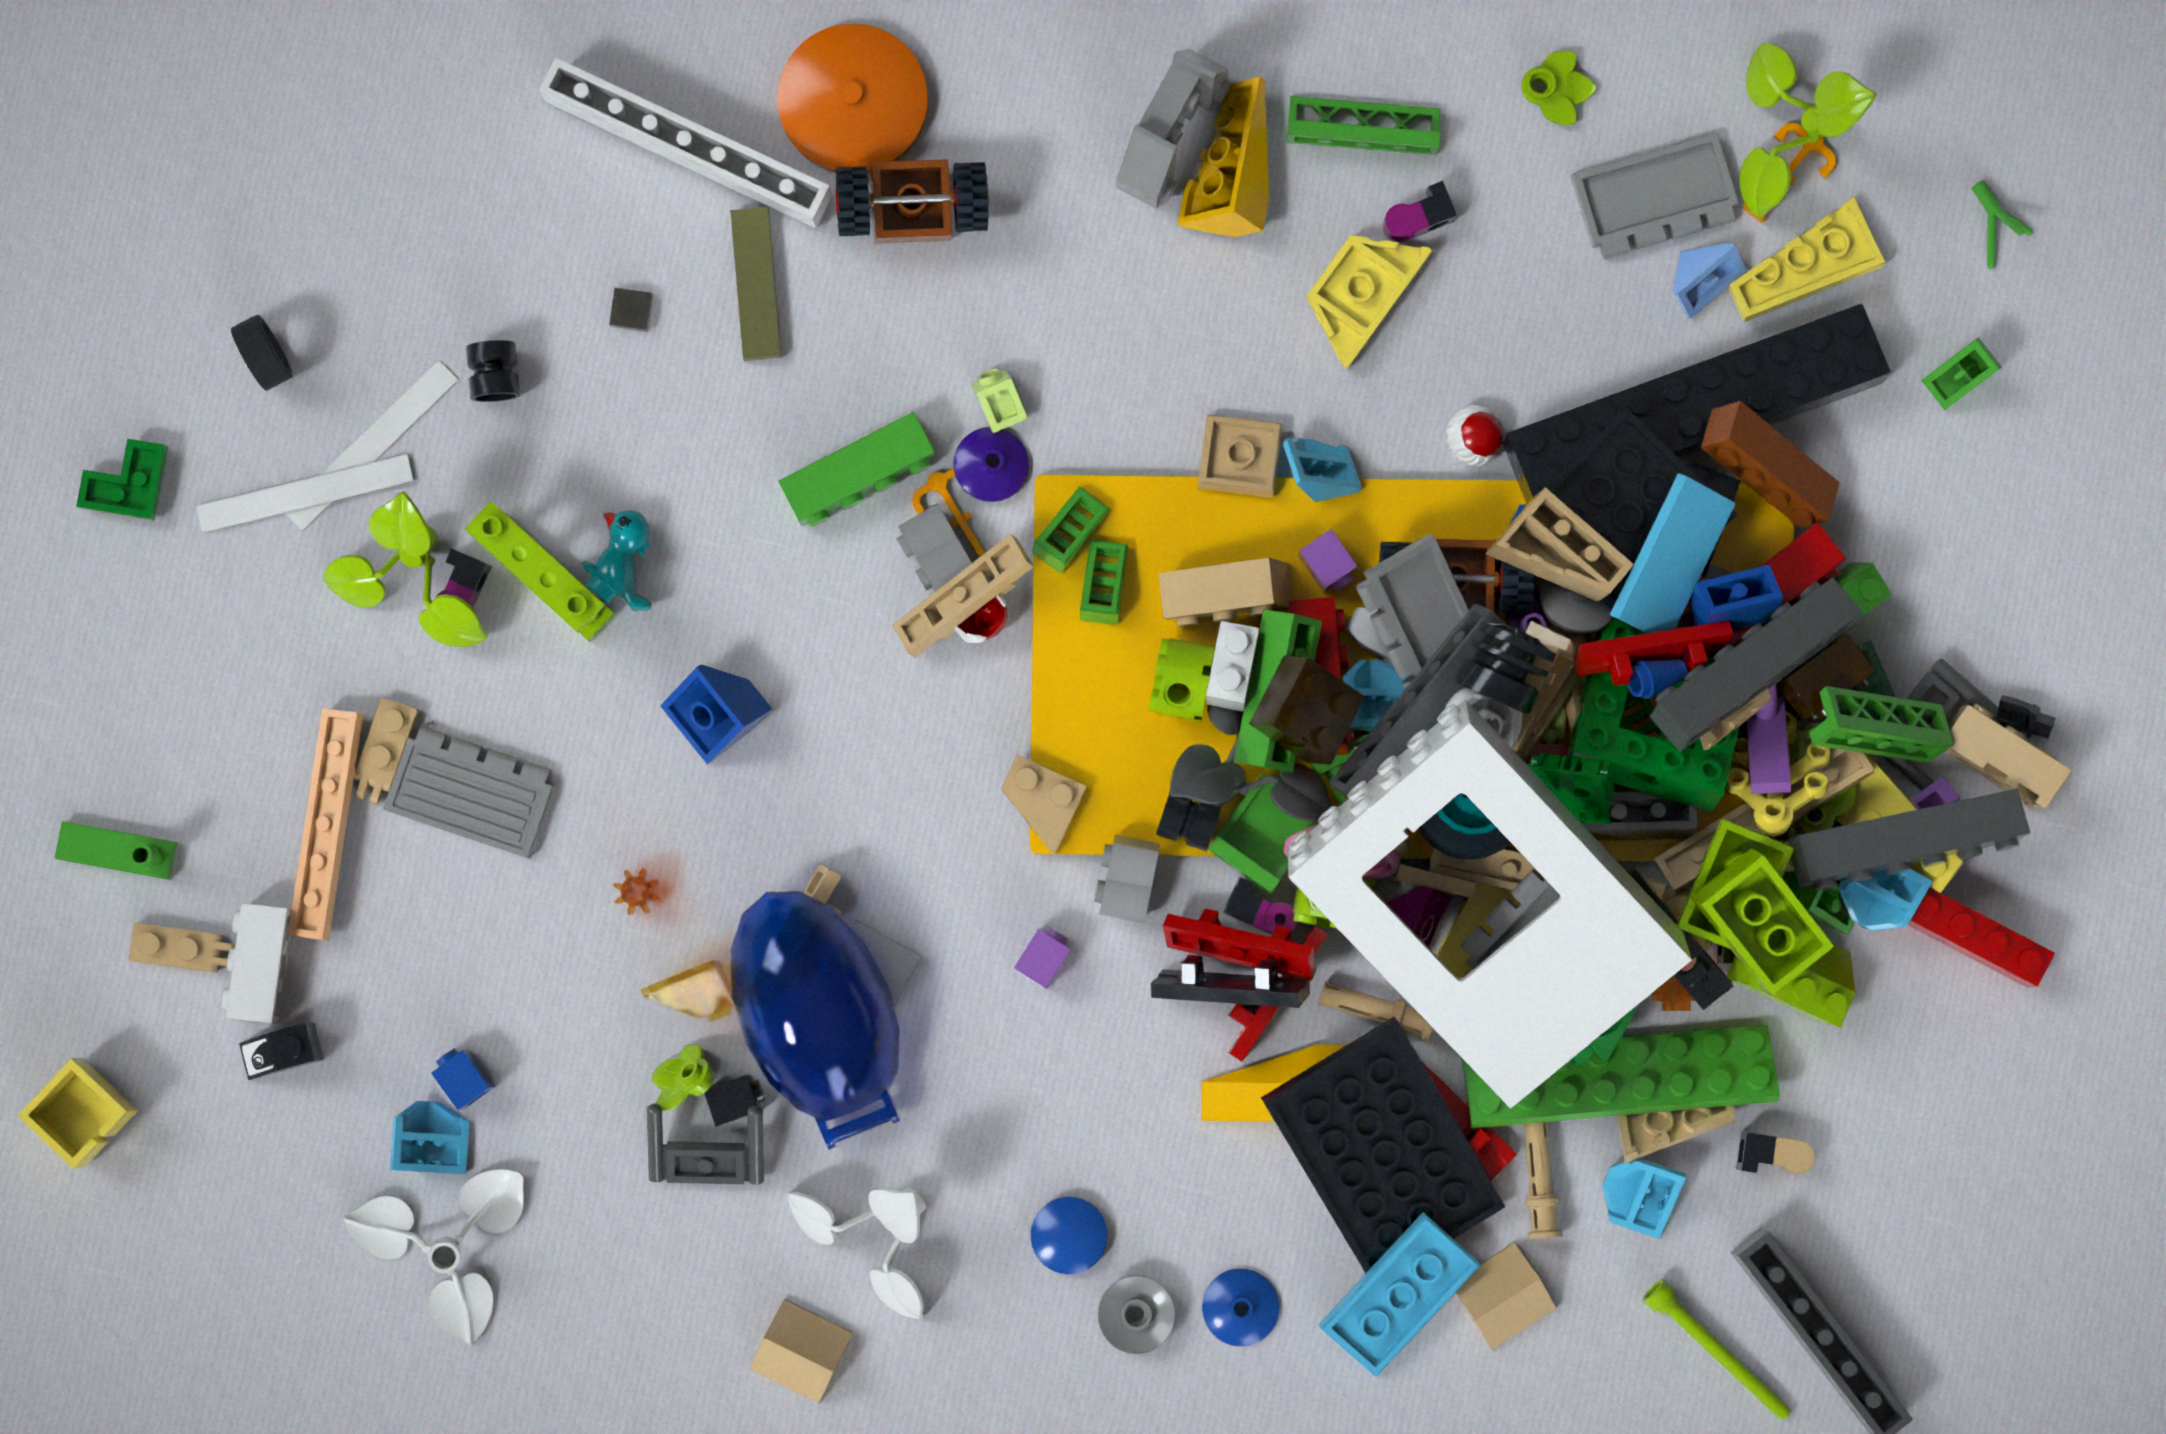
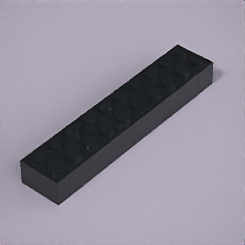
M1861 303L1507 433L1502 444L1526 504H1528L1535 495L1545 487L1547 488L1624 407L1628 408L1676 456L1682 458L1703 450L1701 445L1712 409L1741 401L1769 425L1881 385L1891 374V370L1864 306Z

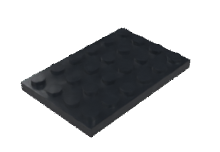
M1394 1016L1261 1097V1100L1365 1274L1423 1212L1451 1237L1456 1238L1505 1208L1503 1201Z

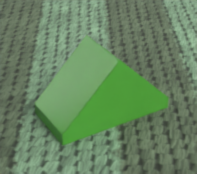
M1978 337L1921 381L1941 407L1946 410L2002 368V366Z

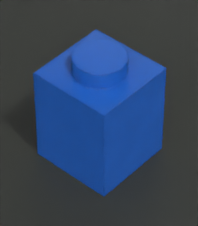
M455 1048L450 1050L436 1061L439 1067L431 1073L458 1111L466 1109L495 1087L469 1050H462L459 1053Z

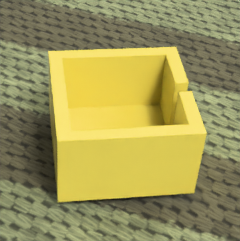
M72 1058L17 1116L69 1166L75 1169L86 1167L109 1142L105 1137L115 1136L137 1113L138 1109L84 1058Z

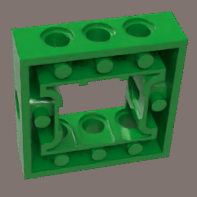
M1613 617L1606 627L1597 631L1595 642L1646 633L1628 626L1623 621ZM1715 655L1707 656L1708 662L1705 668L1715 662L1713 659ZM1609 671L1586 675L1566 756H1569L1570 762L1572 756L1610 761L1614 783L1712 812L1724 796L1739 727L1708 750H1703L1701 740L1698 739L1682 752H1679L1671 742L1619 727L1629 689L1627 684L1614 686ZM1680 682L1674 687L1679 688L1681 685H1683V682Z

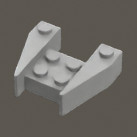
M1191 49L1175 52L1169 70L1139 124H1136L1132 131L1117 177L1118 189L1155 209L1158 207L1161 199L1168 202L1177 185L1173 177L1177 146L1183 136L1181 131L1184 124L1182 123L1185 118L1191 121L1199 106L1210 111L1215 102L1222 104L1231 87V84L1226 82L1229 69Z

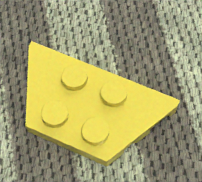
M1350 235L1307 294L1306 300L1342 367L1346 370L1432 253L1429 247L1421 246L1418 248L1399 245L1398 242L1374 241L1368 237Z

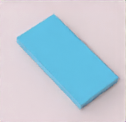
M1678 473L1610 615L1646 634L1675 629L1694 591L1696 582H1698L1736 503L1695 480Z
M1423 1212L1318 1325L1328 1336L1377 1377L1481 1264Z

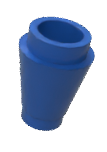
M1681 659L1637 661L1632 667L1633 675H1631L1630 683L1627 685L1635 697L1649 699L1663 692L1671 685L1675 686L1680 682H1684V678L1688 674L1687 667Z

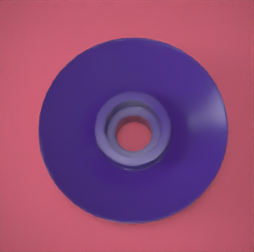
M984 427L969 433L960 442L954 455L953 468L959 485L966 493L981 501L998 502L1010 498L1021 489L1028 475L1029 458L1024 445L1014 434L1004 429L993 433L990 427ZM988 456H996L999 459V465L995 468L989 467L985 461Z

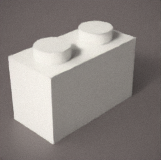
M1221 621L1206 693V705L1244 711L1259 628Z

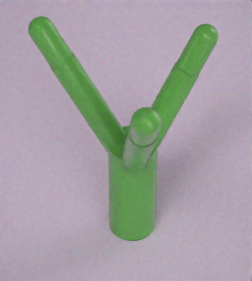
M1982 180L1971 189L1988 214L1987 267L1993 269L1995 266L1996 217L2001 219L2019 236H2022L2024 233L2031 236L2033 230L2004 210L1985 180Z

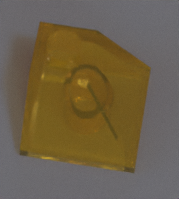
M715 960L640 989L645 998L696 1018L707 1016L709 1022L730 1015L729 1007L737 1004L720 961Z

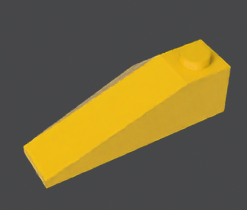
M1259 76L1231 84L1214 122L1217 132L1209 148L1203 147L1198 158L1203 163L1195 180L1189 179L1184 189L1177 223L1180 227L1234 238L1263 231L1269 202L1265 80Z
M1316 1044L1201 1082V1121L1275 1122L1261 1097L1346 1045Z

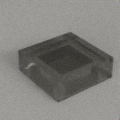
M614 288L609 321L610 327L648 332L653 294L651 292Z

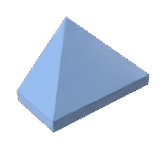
M1731 242L1681 251L1673 291L1686 316L1691 319L1748 270L1737 248Z

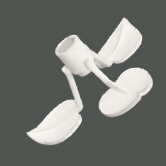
M509 1169L487 1170L470 1178L463 1185L459 1193L458 1205L464 1213L471 1217L466 1221L454 1239L451 1237H440L432 1245L427 1244L416 1233L410 1232L414 1224V1213L404 1200L396 1196L383 1195L372 1198L348 1213L344 1218V1223L355 1243L375 1258L394 1260L402 1257L407 1250L408 1239L413 1240L420 1246L424 1253H428V1261L432 1269L439 1273H447L453 1279L442 1280L433 1288L428 1305L430 1314L442 1329L455 1335L466 1344L472 1345L487 1327L492 1314L494 1297L491 1285L483 1275L471 1272L460 1278L459 1273L455 1270L461 1257V1247L459 1244L476 1221L483 1231L492 1234L506 1232L518 1222L524 1206V1178L521 1173Z
M886 1187L874 1188L868 1196L871 1210L844 1223L834 1222L833 1212L820 1200L799 1192L792 1191L787 1194L791 1212L799 1227L809 1238L824 1245H831L835 1242V1232H842L876 1216L884 1227L892 1232L896 1239L882 1263L883 1269L875 1267L871 1270L870 1279L872 1286L881 1301L898 1314L913 1319H922L924 1317L922 1314L923 1300L917 1285L905 1273L892 1269L891 1262L901 1243H913L919 1236L920 1214L925 1210V1203L916 1190L904 1187L902 1190Z

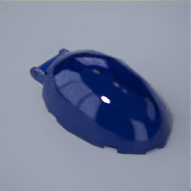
M766 891L742 913L730 949L732 999L745 1044L767 1082L798 1111L815 1117L825 1144L830 1150L836 1147L837 1142L889 1121H892L893 1124L901 1121L889 1091L898 1072L900 1028L889 985L864 940L839 917L837 912L831 906L801 891ZM880 1099L883 1100L885 1107L831 1129L827 1123L829 1120L858 1111Z

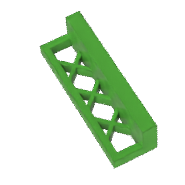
M1290 96L1286 143L1436 155L1440 146L1441 132H1439L1441 109ZM1297 107L1313 108L1322 119L1319 122L1296 120ZM1322 109H1331L1332 111L1326 114ZM1341 110L1350 111L1359 123L1356 125L1333 123L1331 118ZM1360 112H1366V113H1370V114H1368V115L1364 118V117L1360 114ZM1377 114H1388L1397 126L1394 128L1371 126L1368 122ZM1397 115H1402V116H1407V117H1406L1403 121H1401L1400 118H1399ZM1415 117L1431 118L1430 131L1411 130L1406 127V124Z
M1826 686L1819 691L1827 719L1810 731L1814 746L1929 763L1954 745L1941 704ZM1837 701H1840L1851 714H1840ZM1865 705L1869 706L1880 717L1879 720H1875L1863 707ZM1897 710L1909 723L1907 725L1903 724L1892 712ZM1922 715L1931 716L1934 729L1921 718Z

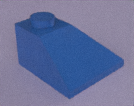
M702 664L697 666L660 705L707 765L750 732L772 710L771 706L749 679Z

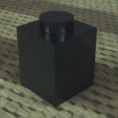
M750 1074L711 1087L704 1093L715 1127L746 1117L749 1107L755 1105L761 1107L760 1103L766 1101L759 1079L752 1081Z

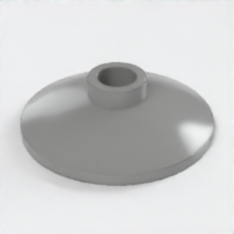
M1545 580L1541 587L1539 602L1543 613L1552 623L1566 631L1580 634L1593 633L1606 627L1613 618L1610 615L1611 610L1601 600L1596 602Z
M1128 1276L1114 1282L1103 1294L1098 1307V1322L1104 1337L1115 1348L1126 1353L1142 1354L1158 1348L1169 1337L1175 1322V1308L1171 1296L1160 1283L1145 1276ZM1135 1306L1141 1307L1144 1311L1143 1318L1138 1321H1134L1129 1317L1130 1309Z

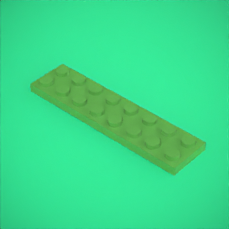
M1768 1025L1622 1037L1612 1055L1603 1062L1592 1054L1578 1067L1569 1060L1511 1109L1461 1058L1471 1129L1778 1102L1780 1098Z

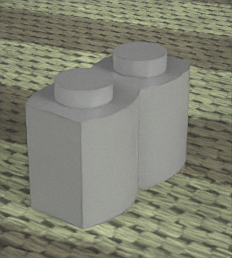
M938 504L898 526L903 535L896 539L907 558L915 555L921 568L915 572L926 591L932 587L937 591L972 564Z
M1115 835L1113 845L1105 844L1101 866L1107 867L1108 873L1106 881L1098 879L1094 902L1101 903L1100 915L1145 923L1160 843Z

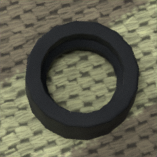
M255 315L231 328L232 337L244 362L258 384L265 391L293 377L291 367L282 348L260 315Z

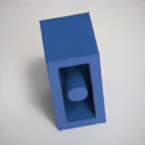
M1765 565L1696 582L1689 607L1697 626L1729 621L1733 631L1753 626L1757 623L1762 624L1772 621L1771 615L1780 607L1783 595L1770 565Z

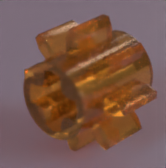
M643 868L640 870L638 877H633L629 870H625L624 875L627 880L623 884H613L621 892V896L614 901L615 904H622L624 902L629 904L627 914L629 915L634 914L636 906L641 907L645 913H650L648 903L651 900H661V897L655 895L653 887L657 886L660 881L657 879L647 881L645 879L647 870ZM634 882L637 885L646 887V890L641 893L643 898L641 901L636 898H629L628 894L633 891L631 884Z
M1674 975L1652 993V1001H1661L1662 1011H1691V1001H1695Z

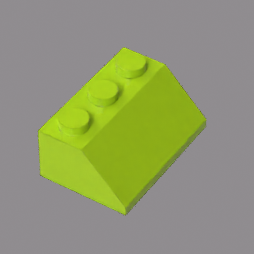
M1721 818L1676 925L1682 930L1729 948L1690 897L1751 848L1763 854L1782 878L1794 848L1767 835Z
M1833 944L1834 947L1773 996L1757 984L1736 955L1727 973V977L1733 983L1815 1021L1839 1028L1842 1027L1856 993L1851 952Z

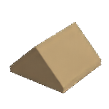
M1512 1243L1481 1263V1266L1455 1292L1491 1350L1556 1309L1540 1277L1515 1243Z
M784 1299L763 1337L750 1370L820 1403L853 1332Z

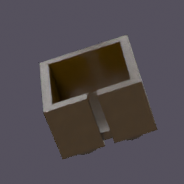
M1847 633L1840 636L1776 683L1777 696H1784L1785 711L1790 712L1797 721L1807 719L1810 723L1817 718L1820 720L1826 716L1819 691L1826 686L1861 691L1869 684L1865 678L1875 672V670Z
M1283 656L1249 725L1273 741L1282 742V747L1307 763L1331 765L1365 696L1308 657Z

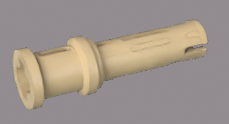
M1328 981L1324 983L1318 1005L1341 1010L1342 1012L1379 1023H1384L1394 1016L1404 1032L1419 1036L1422 1042L1428 1043L1433 1027L1412 1006L1407 1005L1406 1000L1396 999L1395 1002L1356 990L1347 989Z
M1548 1122L1523 1124L1530 1196H1526L1527 1200H1525V1206L1530 1209L1531 1231L1528 1233V1239L1563 1237L1562 1230L1558 1229L1556 1206L1560 1204V1199L1557 1198V1194H1554L1552 1185Z

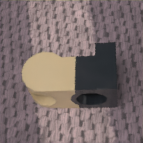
M1741 1131L1736 1170L1757 1173L1758 1163L1778 1165L1789 1173L1803 1174L1813 1166L1815 1161L1814 1151L1806 1142Z

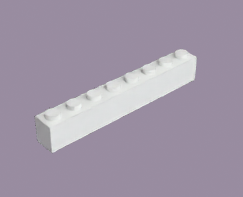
M556 57L539 89L546 103L814 228H817L832 197L828 184Z

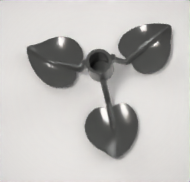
M1207 705L1208 716L1213 725L1224 734H1236V741L1223 763H1221L1218 752L1208 745L1195 744L1188 747L1180 755L1172 771L1170 796L1189 798L1206 804L1225 805L1238 792L1246 795L1250 790L1273 783L1275 785L1270 791V797L1281 811L1301 820L1318 822L1321 815L1331 807L1328 792L1322 778L1313 769L1302 764H1294L1293 773L1280 771L1279 777L1277 775H1270L1248 784L1245 783L1246 774L1244 769L1239 764L1233 762L1243 712Z

